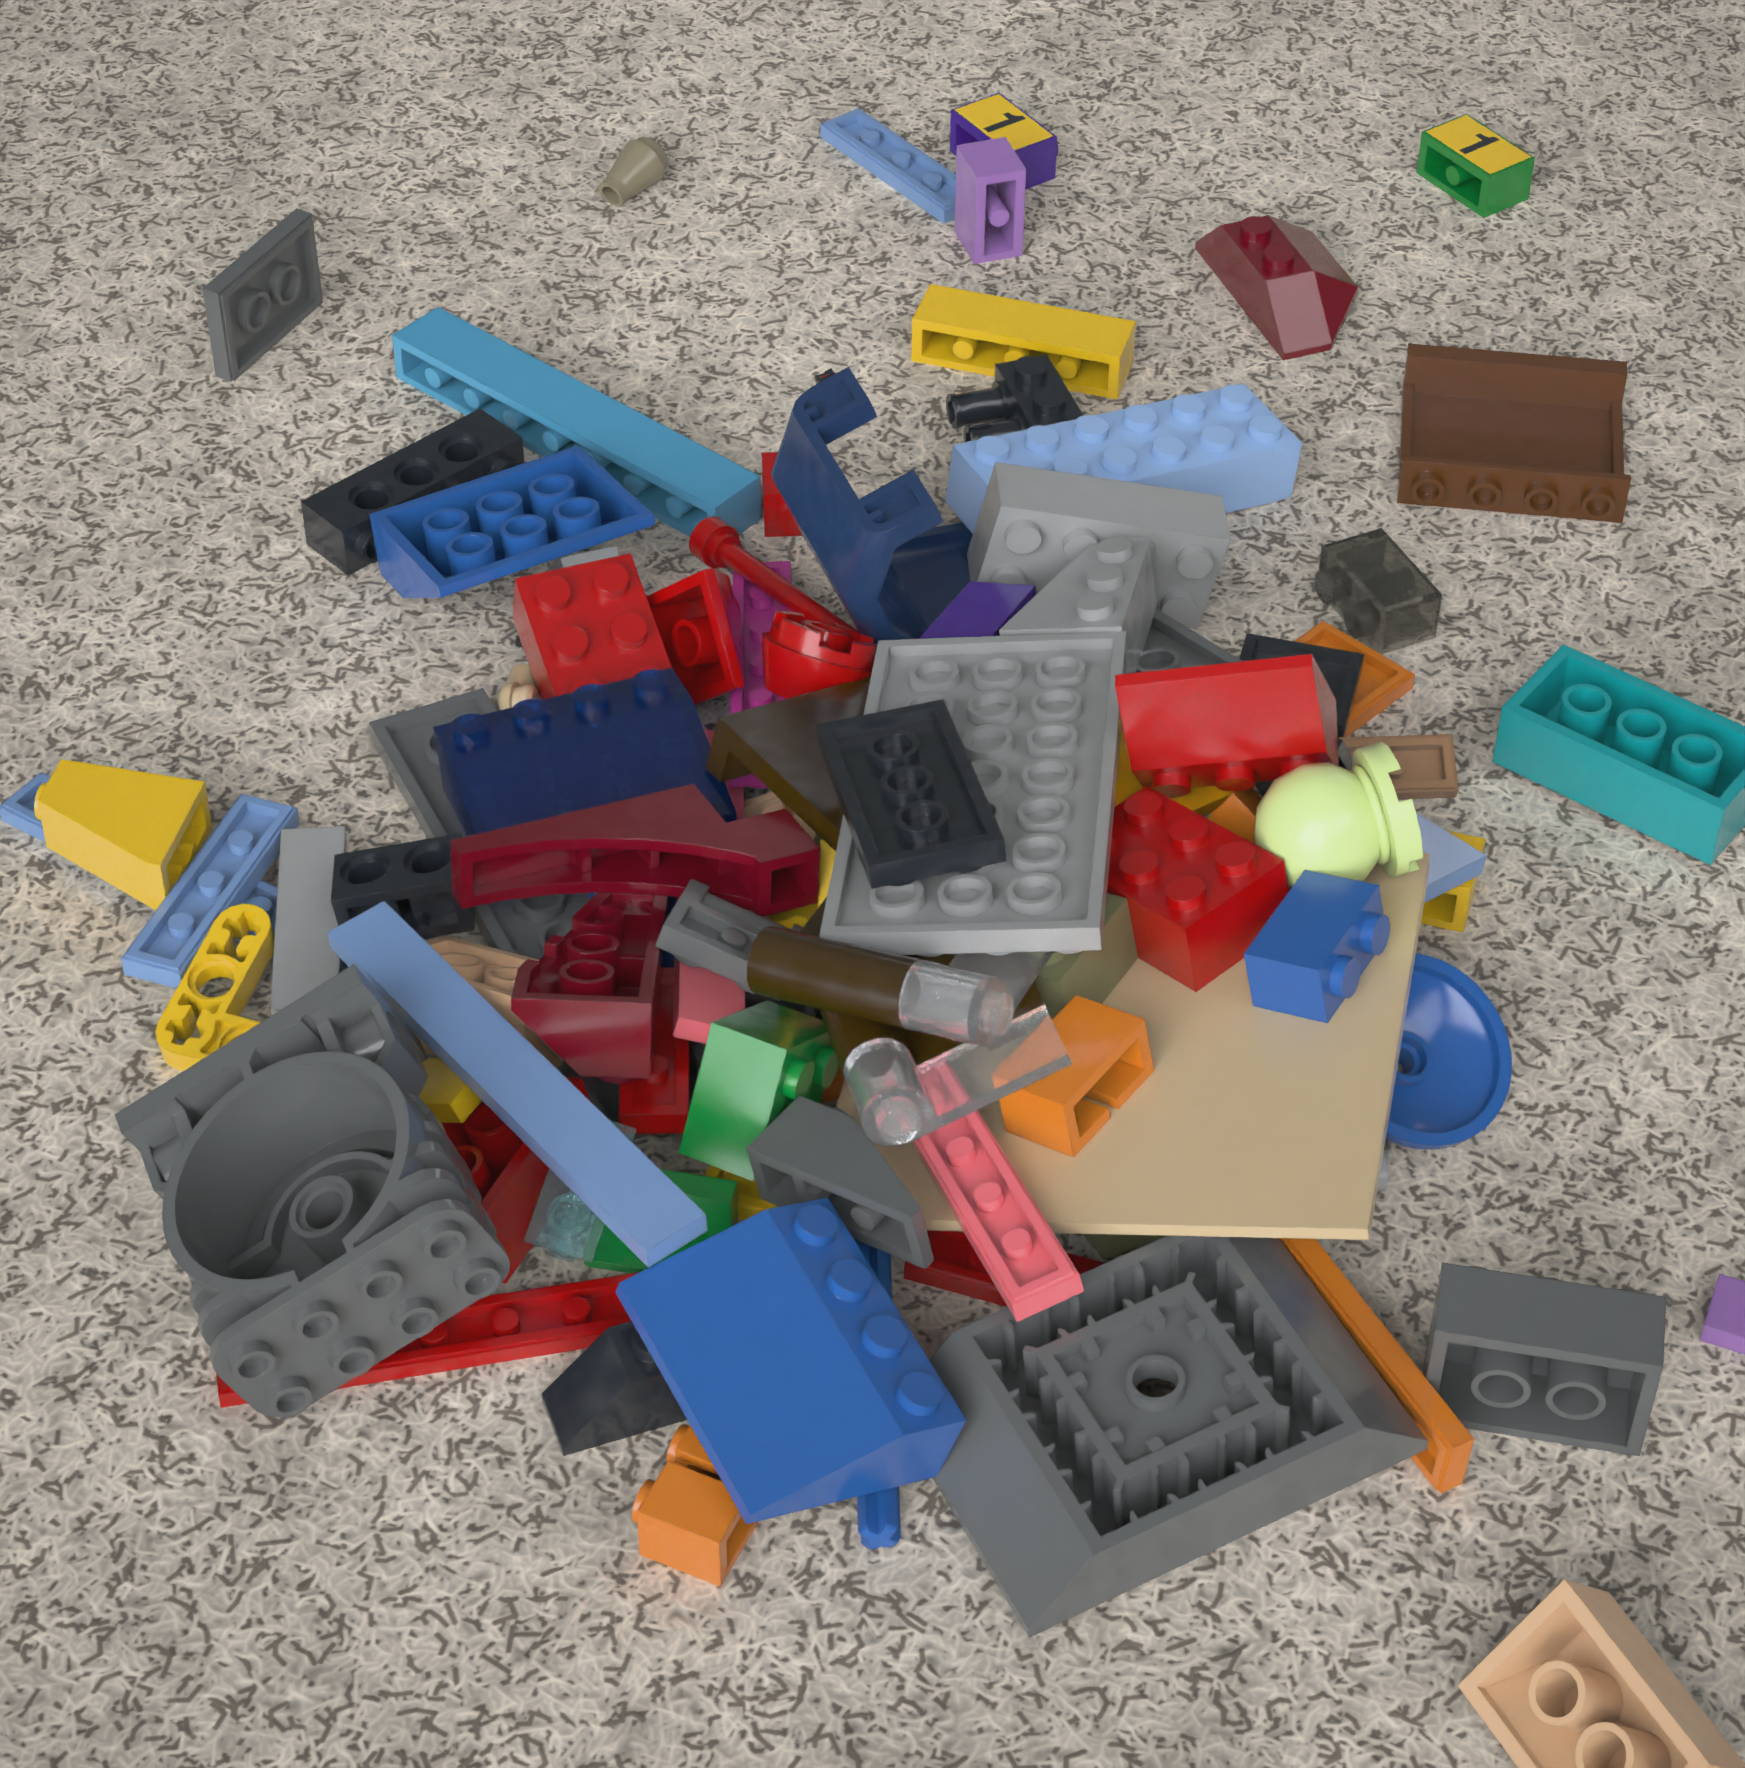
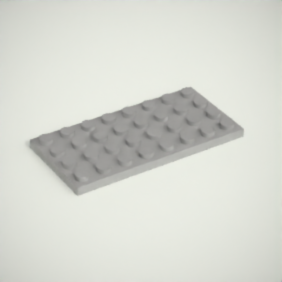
M1127 631L878 640L863 715L941 699L944 700L1003 834L1006 861L986 865L973 872H952L918 879L905 886H884L871 889L843 814L819 934L820 937L899 955H918L921 957L966 953H987L989 955L1001 956L1012 952L1050 951L1074 954L1081 951L1102 950L1122 727L1115 689V675L1126 674Z

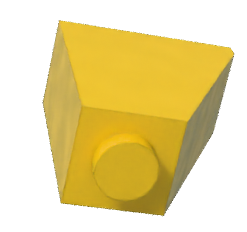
M61 759L48 782H44L39 786L35 796L34 812L36 818L42 821L47 848L154 910L159 907L197 855L212 830L205 781Z

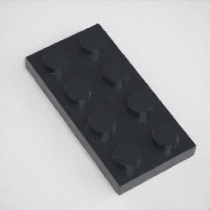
M943 699L816 724L819 749L871 889L884 886H905L918 879L952 872H973L983 866L1006 861L1003 834Z

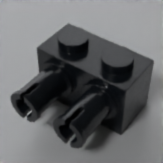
M1047 355L1037 357L1025 356L1015 361L995 364V381L992 383L991 388L959 394L951 393L946 396V411L949 423L952 424L953 429L965 426L963 431L964 442L978 440L984 436H998L1026 430L1036 425L1045 426L1074 420L1084 416ZM994 420H996L995 422H990V423L979 424V425H974V426H973V424H978V423H983V422H989V421H994Z

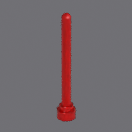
M715 516L705 518L693 529L689 538L690 552L708 567L731 568L789 611L803 614V621H815L830 626L834 622L856 630L744 550L737 530L721 518Z

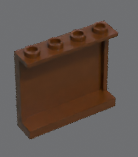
M1408 343L1402 385L1397 503L1622 523L1631 482V475L1624 474L1622 400L1627 379V362Z

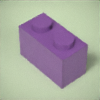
M1006 137L957 145L954 232L974 264L1023 255L1026 168Z

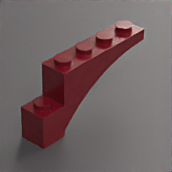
M694 784L450 840L452 896L462 909L504 900L554 894L600 892L680 897L691 878L710 886L708 893L744 909L751 910L762 917L818 903L820 848L786 808L726 823Z

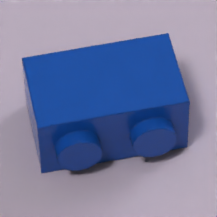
M1304 870L1244 953L1253 1006L1328 1023L1344 999L1353 996L1358 987L1360 976L1373 957L1380 955L1387 945L1390 934V921L1388 916L1383 914L1379 885Z

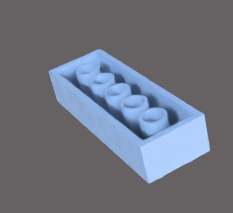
M1245 384L1226 385L1221 389L1192 395H1179L1164 401L1145 405H1131L1126 409L1097 415H1084L1074 420L1045 426L1036 425L1026 430L998 436H984L978 440L955 444L952 447L945 502L973 534L995 462L1219 495L1222 496L1225 513H1230L1291 497L1302 442Z

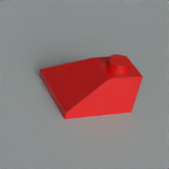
M715 568L704 569L646 596L685 702L684 711L745 686L744 632L740 620V607L733 594L729 575Z

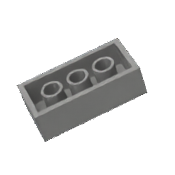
M995 462L967 552L970 581L1035 585L1036 593L1038 594L1090 543H1099L1111 537H1125L1132 542L1150 541L1157 599L1156 608L1188 628H1198L1231 541L1223 499L1219 495Z

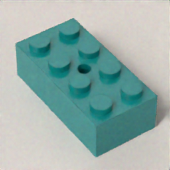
M1564 644L1502 706L1492 762L1709 865H1712L1745 827V726Z

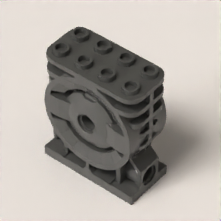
M355 964L115 1114L121 1134L141 1153L153 1191L163 1199L162 1221L166 1243L173 1258L189 1276L192 1285L189 1297L195 1312L199 1315L198 1326L205 1342L210 1346L209 1357L217 1375L255 1411L265 1416L287 1418L302 1413L310 1405L343 1384L366 1373L372 1366L415 1339L428 1334L434 1327L479 1299L492 1294L503 1283L510 1270V1260L502 1243L496 1237L497 1231L489 1213L481 1205L482 1197L469 1167L456 1150L453 1142L448 1138L441 1121L419 1097L428 1079L422 1064L428 1057L421 1041Z

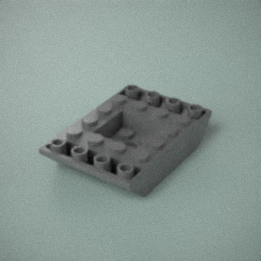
M1165 1236L1080 1274L1084 1292L1017 1322L1009 1308L1006 1307L953 1331L929 1359L966 1419L941 1471L932 1479L1029 1638L1428 1449V1439L1279 1238ZM1158 1378L1163 1381H1170L1175 1386V1389L1162 1397H1148L1141 1394L1136 1387L1146 1379Z

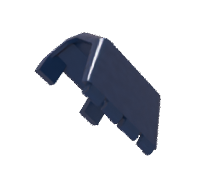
M847 367L802 393L795 401L771 472L772 479L798 529L857 630L862 634L872 637V643L878 644V640L920 639L923 633L970 582L967 552L973 534L963 522L935 527L944 521L935 502L914 469L860 499L857 497L826 445L878 416L854 374Z

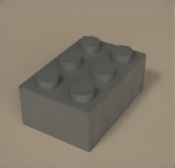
M1442 1262L1425 1351L1423 1375L1466 1429L1640 1456L1664 1364L1666 1297L1638 1293L1628 1289L1605 1288L1566 1282L1550 1277L1540 1278L1488 1270L1479 1266H1462Z

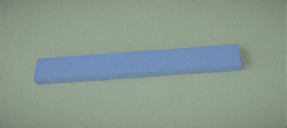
M385 901L327 932L333 952L348 967L355 964L406 1025L648 1268L708 1231L706 1214Z

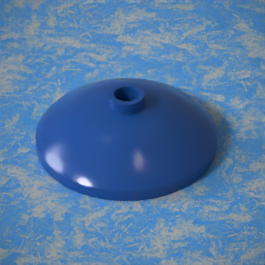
M1416 953L1399 1054V1062L1402 1065L1403 1073L1398 1070L1396 1072L1386 1139L1405 1147L1435 1150L1452 1147L1472 1138L1494 1120L1501 1110L1509 1091L1512 1075V1056L1508 1035L1502 1019L1484 991L1456 967L1437 958Z

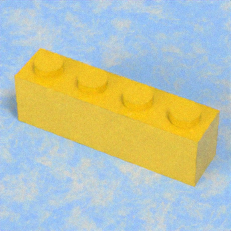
M930 284L912 318L911 361L995 377V364L1015 361L1025 356L1037 357L1047 355L1069 391L1118 399L1133 365L1136 321Z

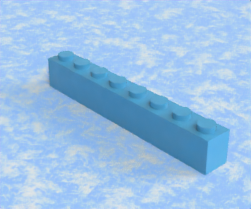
M437 307L392 335L396 378L464 415H468L481 408L523 437V447L542 457L575 446L581 447L649 509L656 519L690 537L693 529L700 521L712 516L721 518L735 528L739 535L761 520V484L759 475L444 309Z

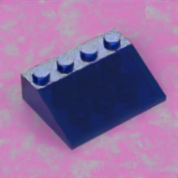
M673 668L644 670L632 678L604 685L587 684L577 688L572 693L543 700L526 699L518 702L511 708L483 715L466 714L457 717L450 723L433 727L443 791L466 836L694 784L726 823L737 820V812L725 781L720 783L705 769L711 746L693 700Z

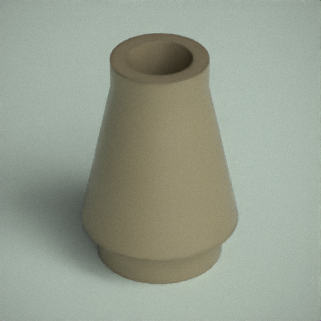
M647 137L628 141L607 177L598 187L602 199L607 203L621 207L630 198L662 180L665 174L664 169L668 165L664 150L655 141Z

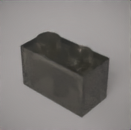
M1382 528L1321 546L1319 570L1314 578L1317 595L1324 604H1330L1345 621L1346 628L1353 638H1359L1366 646L1381 655L1436 638L1442 594Z

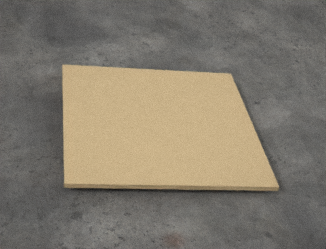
M1423 853V859L1416 860L1419 867L1418 871L1392 878L1385 872L1383 866L1377 862L1363 880V882L1377 884L1380 887L1383 914L1387 915L1390 921L1389 939L1384 951L1380 955L1373 957L1360 976L1358 987L1353 996L1344 999L1328 1023L1253 1006L1245 958L1197 992L1138 958L1102 1004L1145 1019L1154 1072L1120 1109L1084 1096L1082 1097L1083 1099L1108 1107L1111 1118L1075 1157L1013 1135L1005 1130L994 1079L1000 1074L1003 1067L1012 1061L1039 1033L1027 1030L1030 1036L1029 1039L994 1056L991 1055L988 1047L984 1045L949 1062L950 1067L1054 1233L1370 1239L1430 869L1429 853ZM844 1081L836 1107L855 1118L919 1204L926 1229L929 1231H963L882 1093L878 1095L862 1094L853 1090Z

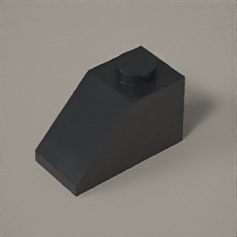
M632 1321L608 1327L541 1393L543 1405L563 1456L687 1420Z

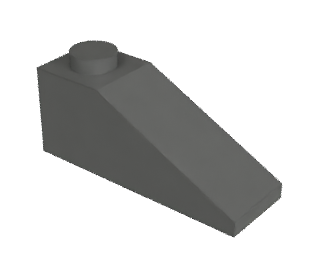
M799 1095L746 1147L762 1200L780 1207L828 1197L853 1239L924 1269L934 1261L921 1207L855 1118L837 1107H827Z

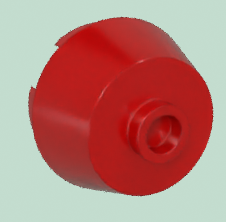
M778 610L775 612L770 632L762 633L764 687L783 698L788 699L839 684L862 680L870 677L872 674L877 644L872 643V637L834 622L830 626L805 620L804 624L801 625L804 617L803 614Z

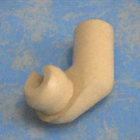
M518 664L512 667L507 681L499 693V710L507 721L522 722L524 717L532 718L540 711L541 697L535 696L538 689L536 688L529 665Z

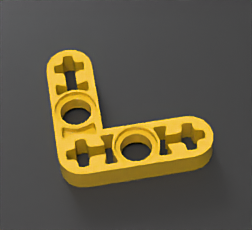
M253 904L231 906L221 912L213 922L160 1017L155 1030L162 1057L169 1066L184 1071L261 1023L256 1020L240 1017L274 954L275 935L269 915L264 909ZM249 931H255L256 936L247 934ZM233 937L242 938L237 948L235 947ZM225 977L234 981L231 989L221 996L206 997L199 993L201 987L211 979ZM196 1027L198 1028L200 1038L191 1037ZM181 1039L186 1041L183 1045H178L176 1040Z

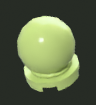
M1383 742L1356 749L1353 753L1352 769L1350 771L1329 762L1306 764L1295 768L1273 781L1256 808L1255 845L1284 860L1287 883L1291 888L1304 870L1363 881L1377 862L1383 866L1389 876L1394 878L1418 871L1419 867L1416 860L1423 859L1421 832L1412 798L1401 802L1398 801L1388 773L1400 770L1401 768L1389 746Z

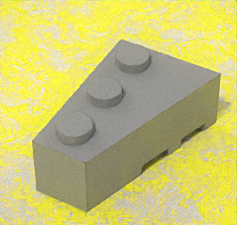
M1111 537L1099 543H1090L999 630L1000 636L1127 631L1128 660L1126 674L1136 673L1157 607L1150 541L1132 542L1125 537Z

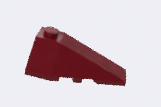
M598 892L572 916V929L564 937L552 935L544 943V956L539 961L527 959L517 970L511 996V1011L580 1076L598 1077L602 1081L614 1084L628 1083L636 1078L650 1079L663 961V950L655 947L666 921L668 896Z

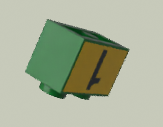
M1466 113L1422 131L1416 173L1481 217L1486 218L1528 200L1535 158Z

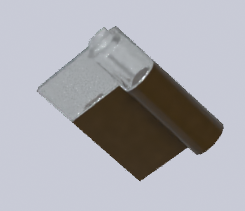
M826 897L800 932L768 926L758 933L748 957L747 982L750 990L757 995L980 1047H987L997 1036H1003L1007 1032L1014 1010L1054 951L1012 952L1001 956L989 955L987 953H966L921 957L918 955H899L827 939L819 935Z
M1012 952L1001 956L976 953L964 972L957 970L952 972L918 1022L909 1029L819 1009L864 1133L872 1142L882 1146H900L910 1143L1072 1065L1021 952Z

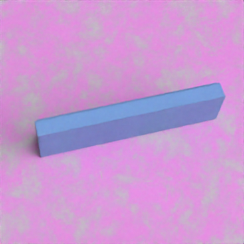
M859 108L820 124V138L943 224L955 219L956 174Z
M240 794L121 957L124 975L177 989L215 919L229 907L245 903L280 853L281 829H294L300 825L298 808Z

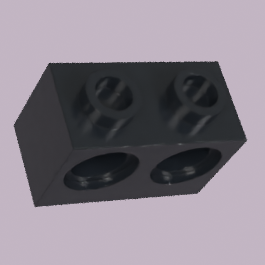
M462 833L335 854L331 904L338 926L385 901L423 939L474 931L475 906L462 909L452 896L450 840L462 838Z

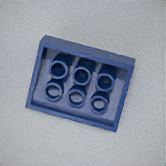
M579 446L369 514L380 574L402 598H442L655 525L654 514Z
M828 1197L766 1209L620 1282L617 1287L616 1294L746 1524L934 1478L941 1471L966 1422L964 1415Z

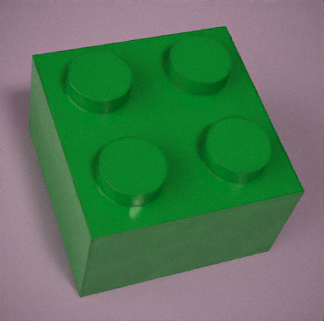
M766 1000L711 1022L678 1153L754 1181L755 1177L746 1147L799 1095L820 1103L824 1089L830 1086L836 1076L839 1062L824 1021Z

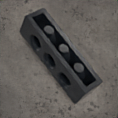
M479 408L302 500L301 506L306 543L348 576L372 563H376L378 559L369 514L524 464L523 437Z

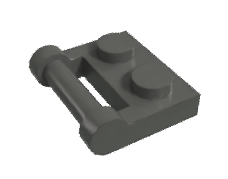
M691 878L663 924L655 947L673 954L678 961L685 965L696 968L703 967L731 979L741 989L754 994L747 982V963L752 944L758 933L768 926L800 932L803 927L794 924L793 928L790 929L708 893L710 886Z

